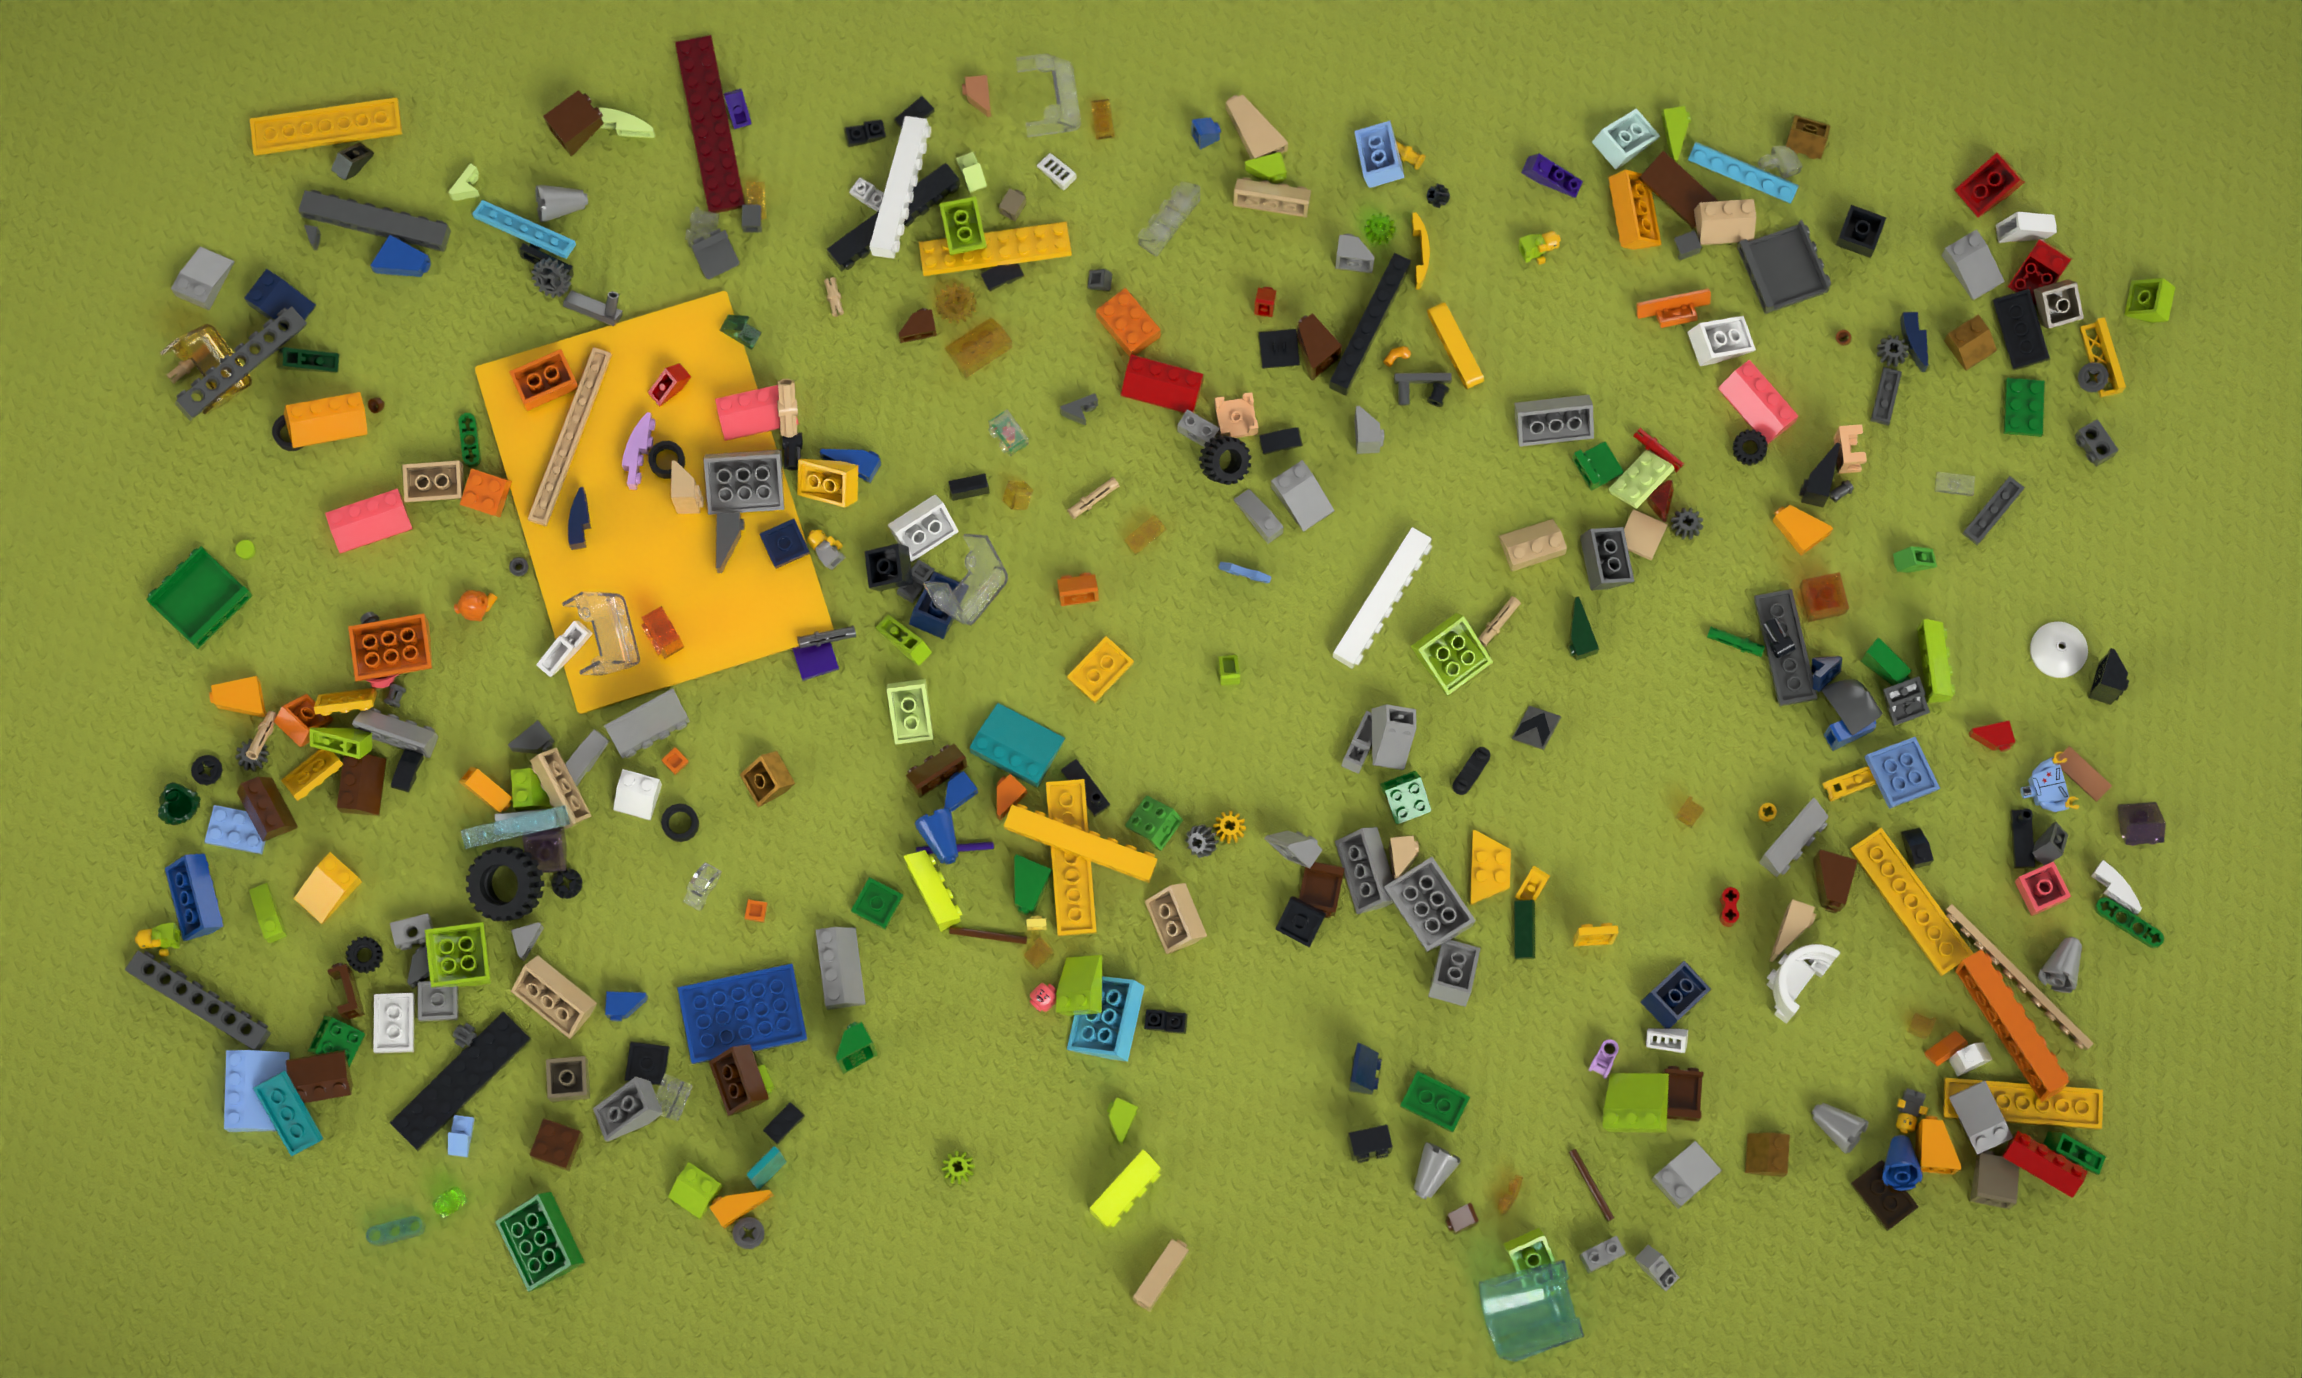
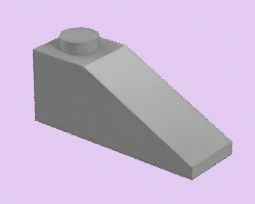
M1250 489L1234 499V502L1267 544L1283 534L1284 527Z

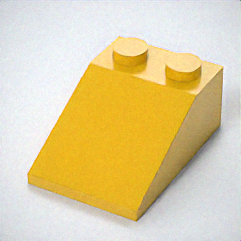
M798 459L797 495L846 508L858 501V465L843 461Z
M330 852L316 866L294 897V900L317 921L323 924L362 881Z

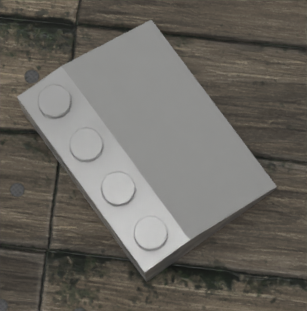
M781 450L705 454L703 460L708 515L784 510Z
M672 688L604 726L623 759L624 757L630 758L634 756L636 751L641 748L646 749L652 746L653 742L659 738L660 740L670 736V732L685 728L690 721Z
M1430 857L1384 886L1385 891L1427 952L1466 931L1476 921L1433 857Z

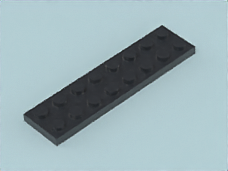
M502 1012L473 1040L471 1046H467L390 1124L419 1151L531 1038L511 1018Z

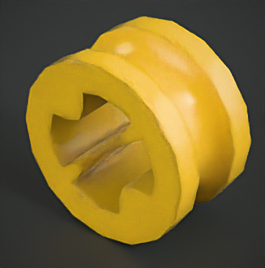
M1771 803L1763 804L1758 812L1760 819L1765 822L1772 821L1777 814L1776 807ZM1770 808V813L1773 812V815L1769 814L1767 817L1764 815L1765 812L1763 810Z

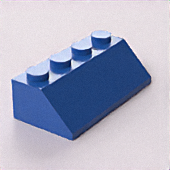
M205 854L184 855L167 866L165 872L183 941L205 936L222 928L223 919L220 915L218 900L215 895Z

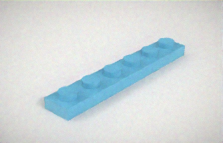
M1695 142L1688 158L1693 163L1790 204L1799 187L1795 183L1698 142Z
M484 200L480 202L472 213L473 217L479 221L567 259L576 246L574 240Z

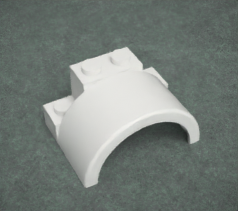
M1813 944L1803 946L1794 952L1791 951L1789 955L1784 954L1778 962L1781 965L1777 971L1773 969L1767 977L1770 980L1767 986L1773 990L1776 1002L1774 1008L1777 1011L1774 1015L1787 1024L1800 1007L1794 1002L1796 997L1814 974L1821 978L1841 952L1826 945ZM1810 959L1809 963H1811V965H1808L1804 960Z

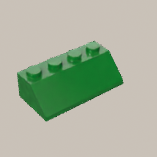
M856 1021L851 1023L843 1033L836 1056L843 1074L878 1055L862 1022L857 1023Z

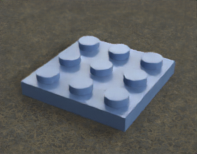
M1916 737L1865 756V760L1889 809L1940 789Z

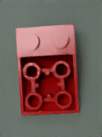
M2040 238L2008 287L2015 292L2030 289L2033 303L2036 305L2034 289L2056 283L2073 258Z

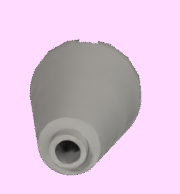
M547 185L536 186L537 212L540 222H546L582 210L588 204L587 193H583V190Z
M2065 938L2039 971V980L2045 986L2047 983L2052 985V990L2070 993L2077 987L2082 944L2077 938Z
M1825 1103L1817 1104L1812 1111L1814 1115L1813 1120L1845 1154L1847 1152L1850 1153L1858 1144L1862 1132L1865 1133L1869 1125L1867 1120Z
M1426 1142L1414 1189L1417 1191L1416 1195L1423 1199H1426L1427 1196L1431 1198L1460 1164L1461 1159L1455 1155L1451 1156L1448 1151L1432 1143Z

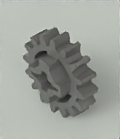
M543 258L534 265V269L531 271L534 275L531 279L536 280L534 286L540 287L539 292L545 291V296L551 294L552 298H554L556 295L561 297L569 290L571 276L566 274L569 270L563 269V263L559 265L557 259L552 262L551 258L547 260Z

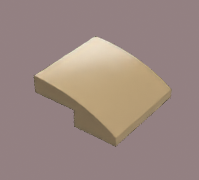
M1633 509L1624 528L1628 551L1652 561L1668 524Z

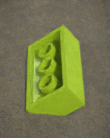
M1923 619L1917 628L1926 701L1927 703L1950 701L1953 695H1955V686L1951 684L1950 677L1953 671L1952 666L1948 664L1950 649L1946 647L1945 642L1947 639V629L1943 627V622Z

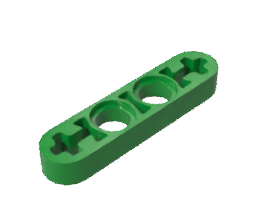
M2103 897L2096 902L2095 911L2098 915L2148 947L2158 948L2164 942V935L2161 931L2113 900ZM2107 903L2108 909L2102 911V906L2100 904ZM2114 908H2116L2117 910L2112 914V916H2109L2111 911ZM2119 912L2124 913L2126 916V921L2123 923L2118 922L2116 919V914ZM2133 924H2141L2143 927L2142 933L2134 932ZM2148 929L2150 930V932H2148L2147 934H2149L2152 937L2154 935H2157V940L2159 942L2156 941L2155 943H2152V938L2147 935L2145 938L2142 936L2147 932Z

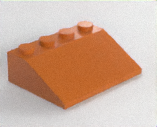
M424 613L348 626L356 682L432 669L430 630L428 619Z

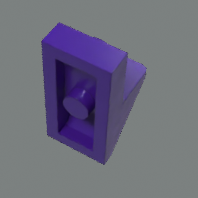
M742 89L724 93L734 129L751 125L752 122Z

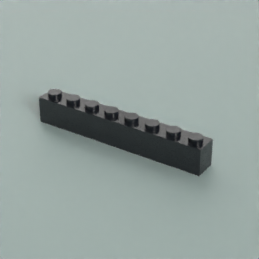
M944 163L919 181L917 186H914L913 201L909 203L908 219H905L904 226L911 225L916 217L925 215L930 207L934 204H940L945 196L949 193L953 194L959 189L960 180L947 163ZM879 211L827 248L828 256L841 272L852 268L857 260L860 258L864 259L869 255L871 251L869 246Z
M1396 253L1393 254L1330 380V389L1345 396L1347 395L1410 269L1411 260Z

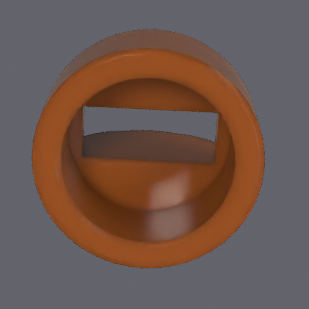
M1840 330L1836 334V341L1842 346L1848 345L1852 340V336L1847 330ZM1849 336L1848 339H1846V340H1844V341H1840V339H1844V338H1846V337Z

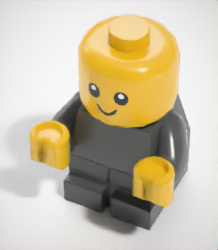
M1907 1088L1903 1092L1902 1099H1898L1897 1107L1900 1114L1896 1121V1127L1901 1133L1908 1134V1132H1914L1917 1124L1916 1117L1927 1114L1928 1108L1923 1106L1926 1094Z

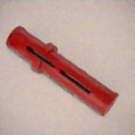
M1641 427L1638 429V433L1634 434L1633 437L1645 445L1646 450H1651L1658 457L1671 463L1676 473L1684 465V462L1680 461L1658 443L1657 438H1652Z

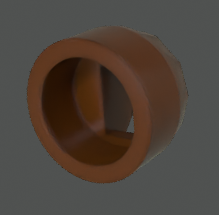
M375 397L368 401V408L372 413H378L384 409L385 403L380 397Z

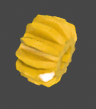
M1229 811V816L1222 812V818L1216 817L1218 824L1213 825V828L1217 829L1215 832L1217 833L1216 836L1221 835V842L1227 838V844L1231 843L1232 838L1237 843L1238 837H1244L1241 831H1246V826L1242 825L1245 823V820L1239 819V813L1233 817L1232 811ZM1227 824L1233 826L1232 831L1226 829Z

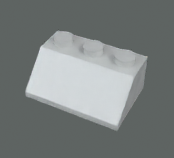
M933 495L888 524L898 544L909 547L911 562L959 532L944 503L936 495Z

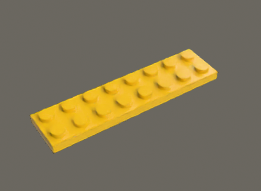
M397 97L250 119L253 153L255 156L402 135Z
M1067 222L984 233L987 248L954 255L949 253L946 238L919 242L923 276L1072 256Z
M1085 780L1046 782L1049 819L1053 820V817L1059 818L1064 821L1063 824L1071 826V824L1082 827V831L1089 833ZM1051 847L1058 936L1097 933L1091 861Z
M1882 827L1850 848L1851 854L1858 860L1859 865L1941 977L1958 966L1962 960L1974 954Z
M1945 1078L1943 1118L1959 1119L1949 1097L1983 1080ZM1986 1081L2006 1123L2102 1129V1089L2065 1087L2060 1093L2042 1103L2030 1084Z

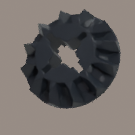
M203 755L197 758L191 768L194 780L206 786L215 784L221 778L223 771L221 762L212 755ZM204 764L208 768L212 767V769L210 770L211 776L207 775L206 773L203 774V772L205 771Z
M571 868L560 869V871L554 873V877L551 880L552 890L558 897L563 899L575 897L582 889L583 882L580 874ZM564 876L568 879V881L573 880L571 883H569L570 890H568V888H566L565 885L560 886L562 883H564Z

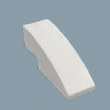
M573 621L562 636L559 635L536 665L549 677H552L577 653L593 633L580 621Z
M2102 860L2091 877L2107 887L2103 892L2104 895L2137 915L2142 908L2133 890L2112 866Z

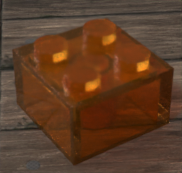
M1840 572L1802 580L1799 587L1808 622L1847 613L1849 605Z
M662 606L641 617L644 622L641 624L643 631L648 639L652 638L651 643L658 656L662 654L663 658L666 659L684 648L678 633Z

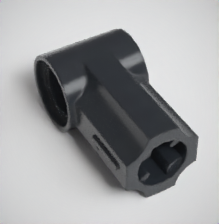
M797 432V435L793 437L782 436L784 469L790 471L798 470V459H801V449L803 448L802 432Z
M1777 618L1770 619L1762 624L1761 627L1770 641L1771 650L1777 659L1795 650L1792 639L1789 635L1785 634Z

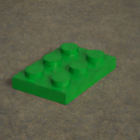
M2017 378L2006 379L2004 434L2042 437L2045 381Z
M1417 1071L1400 1107L1453 1133L1470 1096Z

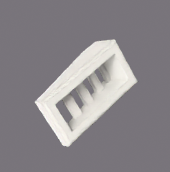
M1051 153L1037 165L1063 191L1077 179L1076 173ZM1051 160L1052 163L1046 168L1044 165ZM1057 165L1058 167L1051 172L1050 170ZM1061 169L1062 172L1056 176L1055 174ZM1067 174L1063 180L1060 179L1063 175Z
M1687 1029L1647 1030L1646 1047L1685 1053L1688 1042ZM1653 1036H1657V1041H1653Z

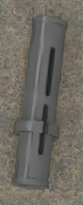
M854 625L821 633L816 631L811 635L797 637L800 649L814 645L819 647L824 643L856 638V631Z

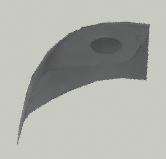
M1844 679L1828 684L1821 690L1839 714L1852 736L1883 714L1867 688L1858 680Z

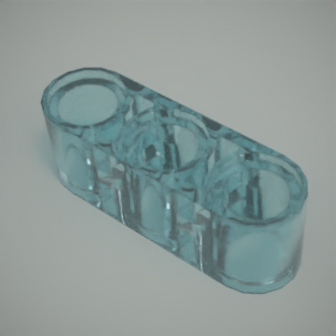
M411 1216L372 1226L366 1232V1239L374 1246H382L417 1237L424 1233L425 1223L419 1217ZM418 1221L420 1224L419 1228L416 1231H411V1224ZM399 1226L400 1233L397 1236H392V1229ZM379 1231L381 1233L380 1239L373 1241V1233Z

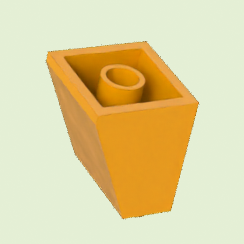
M1926 1116L1925 1119L1916 1124L1915 1154L1921 1170L1926 1173L1954 1175L1961 1170V1164L1943 1120H1937V1117Z

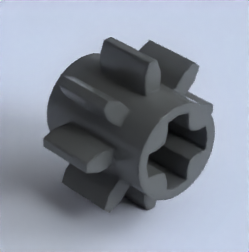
M468 1023L464 1026L458 1025L452 1036L456 1039L454 1043L462 1048L465 1045L470 1047L473 1040L477 1037V1034L474 1033L475 1028Z

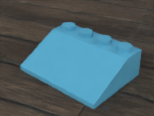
M1102 976V1013L1074 1015L1067 1050L1128 1062L1145 986L1135 980Z

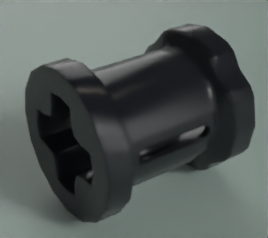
M1435 382L1433 384L1434 389L1431 396L1427 398V402L1431 405L1442 407V401L1449 388L1444 384Z

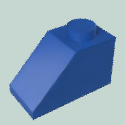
M1212 118L1192 120L1191 135L1200 150L1220 140L1221 129L1217 122H1213Z
M964 771L961 773L956 772L949 778L944 808L949 809L951 813L978 793L977 787Z
M607 992L605 1015L607 1018H610V1021L619 1022L622 1019H627L648 1000V996L646 993Z

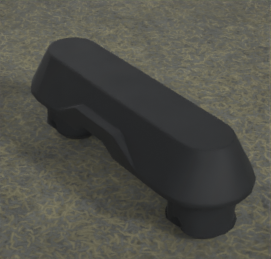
M1479 747L1473 752L1453 782L1452 786L1456 794H1466L1477 780L1491 757L1490 751L1487 748Z

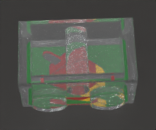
M1008 409L988 421L989 433L993 438L997 437L1000 442L999 447L1004 453L1007 452L1010 457L1029 445L1028 437Z

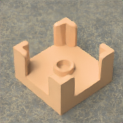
M1252 392L1244 393L1243 398L1224 401V397L1215 398V410L1221 436L1226 435L1240 438L1258 435V423L1255 418Z
M1862 424L1839 426L1834 436V445L1841 443L1837 457L1838 474L1861 472L1862 467L1860 464H1864L1867 461L1865 452L1851 453V445L1857 444V434L1863 433Z

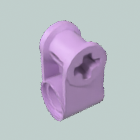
M1611 1039L1604 1041L1588 1071L1591 1072L1593 1070L1603 1075V1078L1606 1079L1619 1050L1617 1042ZM1612 1045L1614 1053L1607 1054L1604 1051V1046Z

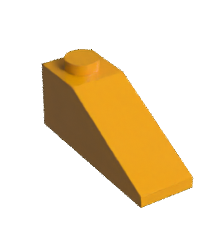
M770 1190L728 1195L723 1198L719 1196L711 1202L710 1209L725 1229L774 1195Z

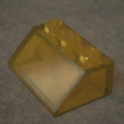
M989 318L945 347V350L965 378L1010 350L1012 348V340L1000 324L993 318Z

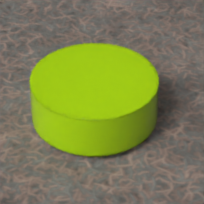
M242 540L236 545L235 551L241 559L248 560L255 555L256 548L251 541Z

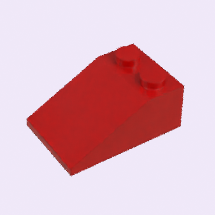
M1996 152L1955 189V192L1979 218L2013 194L2025 181L2008 161Z

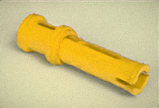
M1396 141L1401 160L1403 162L1407 161L1414 166V169L1418 170L1426 156L1418 154L1412 150L1411 146H1404Z

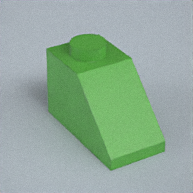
M1911 546L1893 553L1894 566L1897 572L1910 573L1937 567L1933 549Z

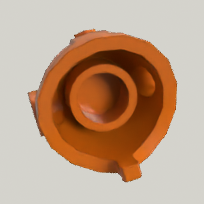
M467 590L462 594L459 602L454 604V610L457 614L461 613L467 620L483 621L482 617L488 605L487 596L481 591Z

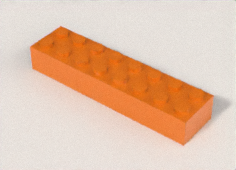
M1981 949L1962 960L1955 972L2043 1103L2066 1087L2070 1082L2068 1080L2069 1076L2058 1065L2055 1054L2046 1047L2045 1039L2036 1032V1026L2025 1015L2022 1004L2017 1003L2013 997L2012 989L2003 982V976L2000 971L1995 970L1991 964L1990 956Z

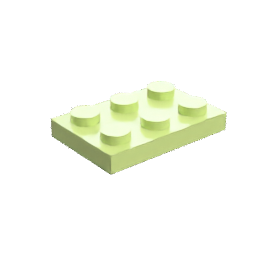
M1645 450L1609 488V491L1612 495L1637 509L1671 474L1674 467L1671 463Z

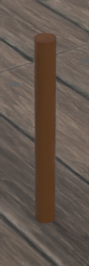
M950 926L949 934L1020 944L1027 943V936Z
M1577 1150L1570 1151V1156L1608 1222L1613 1220L1612 1212Z

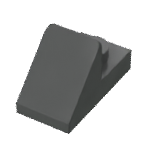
M1094 393L1060 406V413L1068 419L1086 425L1083 411L1090 412L1098 406L1097 396Z

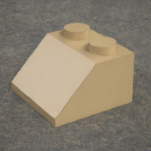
M1414 835L1390 838L1389 854L1393 880L1405 874L1414 863L1415 857L1418 856L1419 844L1418 841H1414Z

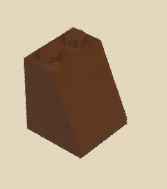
M579 90L543 116L549 130L570 156L574 155L604 124L601 118L603 116L601 111L597 107L593 108L590 104L592 101L586 93L582 94Z
M1312 313L1309 316L1305 315L1299 320L1297 339L1309 378L1313 381L1341 358L1342 345Z
M1820 849L1814 857L1813 863L1821 907H1824L1828 912L1837 913L1846 905L1858 860Z

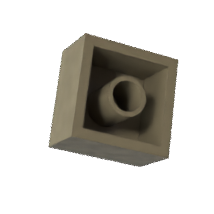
M2067 279L2034 289L2041 326L2050 329L2084 319L2077 282Z
M585 1056L546 1059L547 1095L551 1102L590 1099L588 1059Z

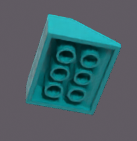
M997 703L978 731L969 749L971 754L1038 788L1065 738Z

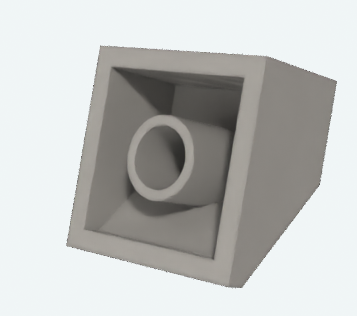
M1352 234L1339 235L1335 269L1372 273L1374 256L1363 242Z
M1356 406L1354 421L1357 454L1379 453L1380 447L1383 446L1384 429H1380V423L1363 408Z
M1291 831L1266 835L1264 838L1286 860L1307 868H1311L1323 850L1317 845L1318 841L1311 836L1306 837L1298 831L1296 833Z

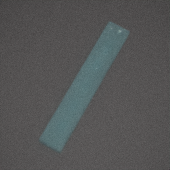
M563 805L463 829L460 832L465 849L565 826L570 824L566 807Z

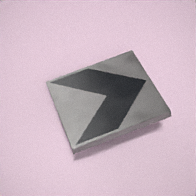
M1529 706L1512 739L1544 750L1561 716Z

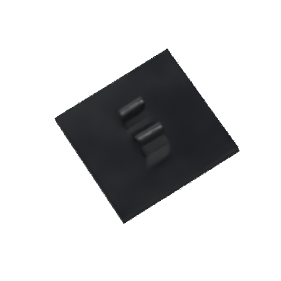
M1296 329L1259 332L1262 369L1300 365Z

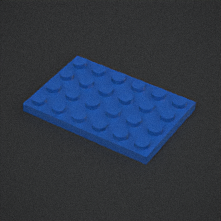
M793 964L677 987L692 1064L711 1061L733 1046L750 1044L752 1052L808 1040Z

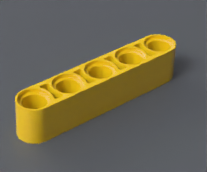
M1443 302L1427 309L1428 317L1464 387L1469 389L1483 383V374L1447 304Z

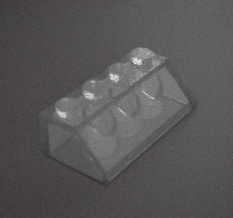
M1183 181L1179 186L1176 185L1170 193V198L1168 200L1165 199L1160 205L1161 210L1157 214L1154 213L1147 228H1143L1139 232L1138 245L1157 257L1200 201L1201 187Z

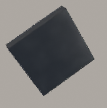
M1291 896L1275 930L1310 948L1326 913Z
M630 1042L625 1081L629 1082L634 1077H639L651 1081L652 1085L664 1086L670 1047Z

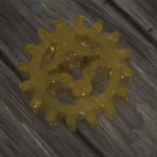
M953 283L951 288L947 284V290L940 289L941 295L936 296L938 300L936 307L939 308L937 310L938 314L943 313V320L948 317L949 323L956 320V323L959 324V319L966 322V316L972 317L971 311H976L974 305L977 303L976 299H973L975 294L974 292L969 293V286L964 289L963 283L959 287L956 286V283ZM948 296V301L944 304V300ZM969 302L968 307L964 311V306Z

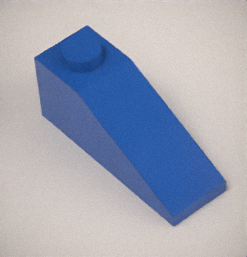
M849 449L820 450V456L824 460L843 461L858 465V477L871 483L881 466L879 455L873 451Z

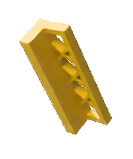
M2105 317L2098 318L2095 323L2080 326L2079 329L2089 362L2092 363L2096 360V363L2100 362L2107 367L2109 374L2108 382L2113 387V390H2099L2100 398L2122 393L2126 385ZM2095 328L2097 334L2095 340L2087 336L2086 330ZM2093 345L2101 348L2102 354L2100 357L2092 354L2091 349ZM2098 374L2094 375L2096 383H2098V379L2096 378Z

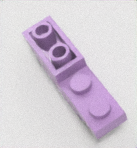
M648 412L634 428L623 455L622 467L624 471H629L627 485L631 490H637V485L641 484L642 474L639 473V468L643 466L644 455L641 454H649V448L653 447L651 430H655V419Z

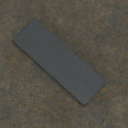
M1883 367L1870 421L1889 426L1902 371Z

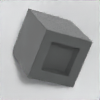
M742 205L743 232H762L761 205Z
M1695 230L1674 238L1679 251V260L1700 253L1702 246Z

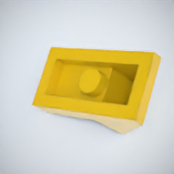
M1533 866L1515 898L1520 901H1536L1550 875Z

